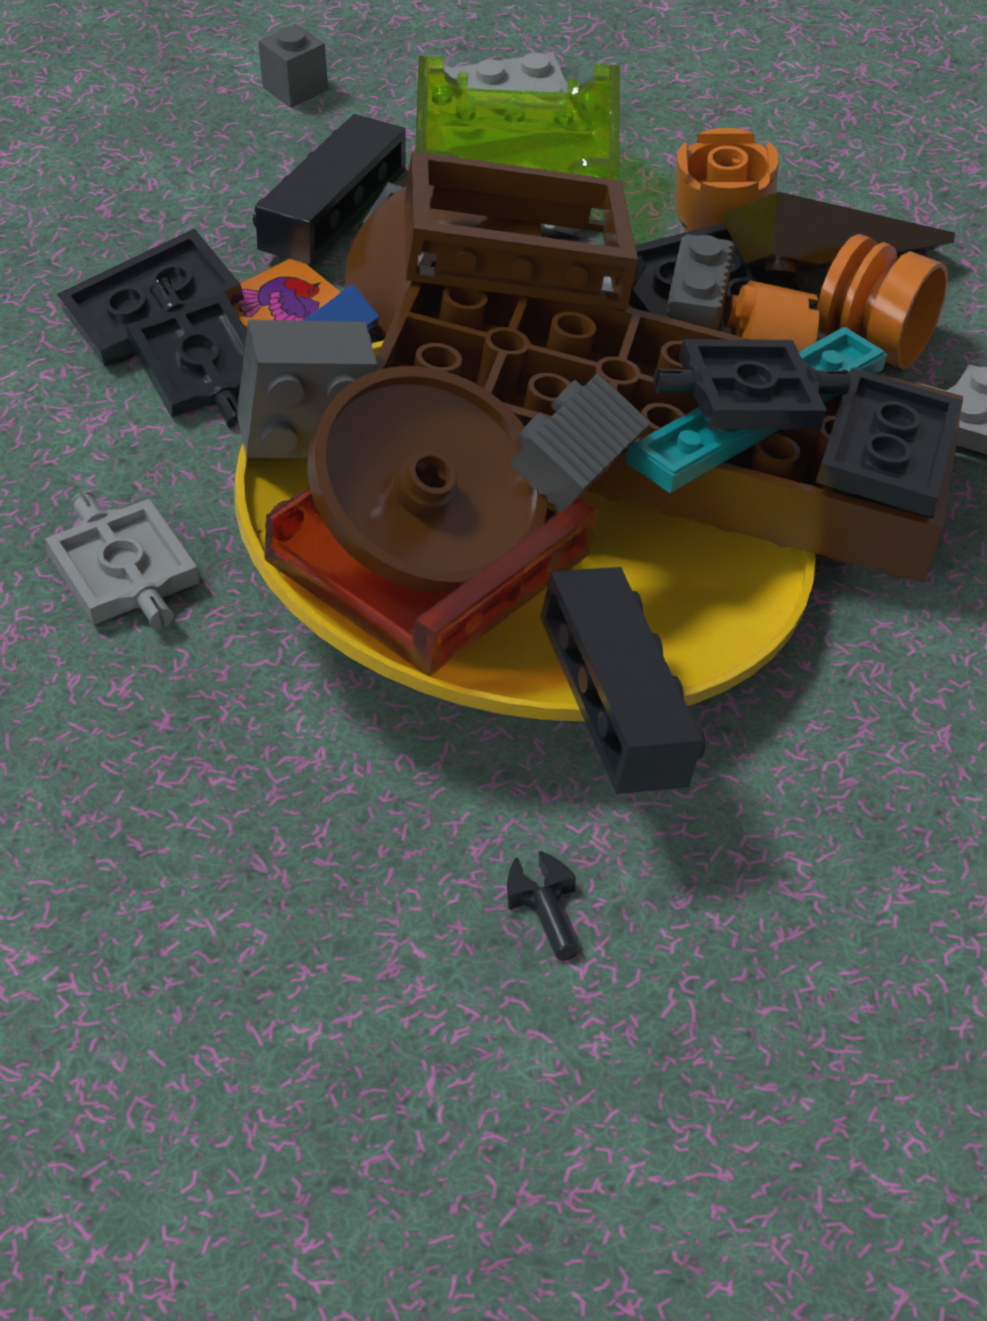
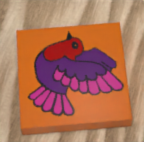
M288 259L240 283L244 299L232 306L247 330L248 320L304 321L341 292L306 263Z

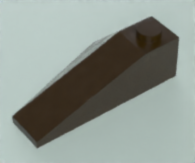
M775 192L725 212L724 224L745 264L765 268L766 275L776 278H793L797 275V272L830 267L843 245L850 237L857 234L871 237L877 242V245L882 242L892 245L896 248L897 256H901L909 251L913 253L927 252L954 243L955 232L782 192Z

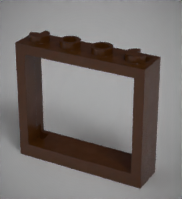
M412 151L404 198L405 269L407 281L620 310L628 309L638 257L622 181ZM429 185H432L431 197L429 196ZM430 208L602 232L605 246L431 222ZM591 208L602 209L604 221L589 219ZM422 252L436 253L435 267L418 265V256H421ZM604 277L611 278L613 291L601 290Z

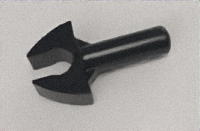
M539 851V868L545 878L544 887H539L536 882L528 880L524 876L518 857H516L511 865L507 880L508 909L511 910L522 905L534 909L555 957L561 961L574 958L579 953L580 946L559 900L562 894L576 891V876L561 861L543 851Z

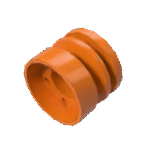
M862 234L850 237L830 266L821 289L816 310H819L817 337L823 339L837 330L846 327L888 354L885 361L886 364L902 370L908 369L926 348L940 318L948 285L947 266L942 262L910 251L901 255L898 259L896 248L888 243L882 242L877 245L874 239Z

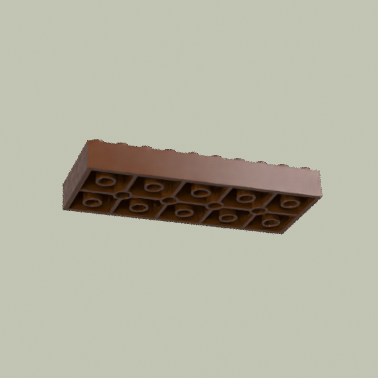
M424 253L419 265L435 267L436 255ZM411 281L376 356V371L391 367L418 366L439 369L458 375L484 388L498 398L517 416L524 427L540 412L548 419L556 413L551 404L574 380L580 385L585 386L599 373L651 422L635 441L637 442L699 407L697 401L693 396H689L688 393L656 394V390L653 387V376L656 368L683 369L679 360L683 339H751L628 307L627 310ZM878 373L875 374L915 387L936 392L942 395L953 397L962 400L963 403L964 396L953 394L950 392L938 390L935 388L923 386L920 384L908 382L905 380L893 378ZM843 394L824 404L827 412L821 429H796L789 432L778 430L672 493L667 492L626 464L628 450L586 491L602 495L609 500L632 503L658 510L668 516H680L713 525L723 531L739 532L771 541L782 547L798 548L827 556L834 561L849 562L883 571L893 577H905L924 583L944 529L962 403L939 497L932 517L916 512L900 511L890 504L856 494H844L833 487L816 482Z

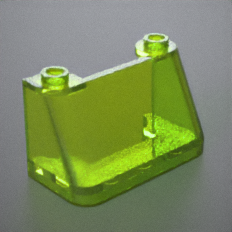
M419 56L415 152L617 180L620 167V65L595 64L594 75L589 81L578 85V78H568L566 93L468 88V73H458V80L451 77L445 71L444 57Z

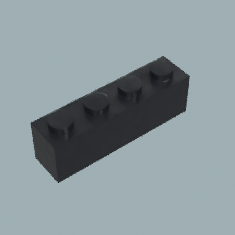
M353 114L338 129L334 130L317 149L309 153L307 158L289 175H286L272 191L257 202L252 218L257 234V250L311 265L378 199L387 183L393 184L406 170V128Z
M621 567L552 571L540 619L615 793L624 794L690 787L697 760H700L705 752L704 731L701 724L693 720L684 701L681 681L677 676H672L663 657L660 637L657 633H652L645 619L640 595L638 592L632 591Z

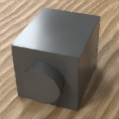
M294 24L281 28L277 33L258 41L263 88L292 108L328 91L325 43L299 25Z

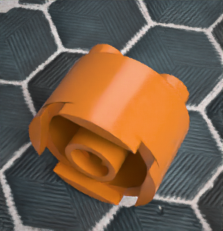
M716 128L697 134V142L687 147L686 142L680 146L677 153L675 209L679 219L686 225L687 232L724 223L725 212L777 192L779 156L776 148L767 141V147H764L754 141L755 133L736 128Z
M749 281L747 285L742 286L739 296L730 295L725 308L723 323L724 326L731 327L732 335L751 340H793L799 352L816 343L819 310L809 309V306L818 301L817 295Z

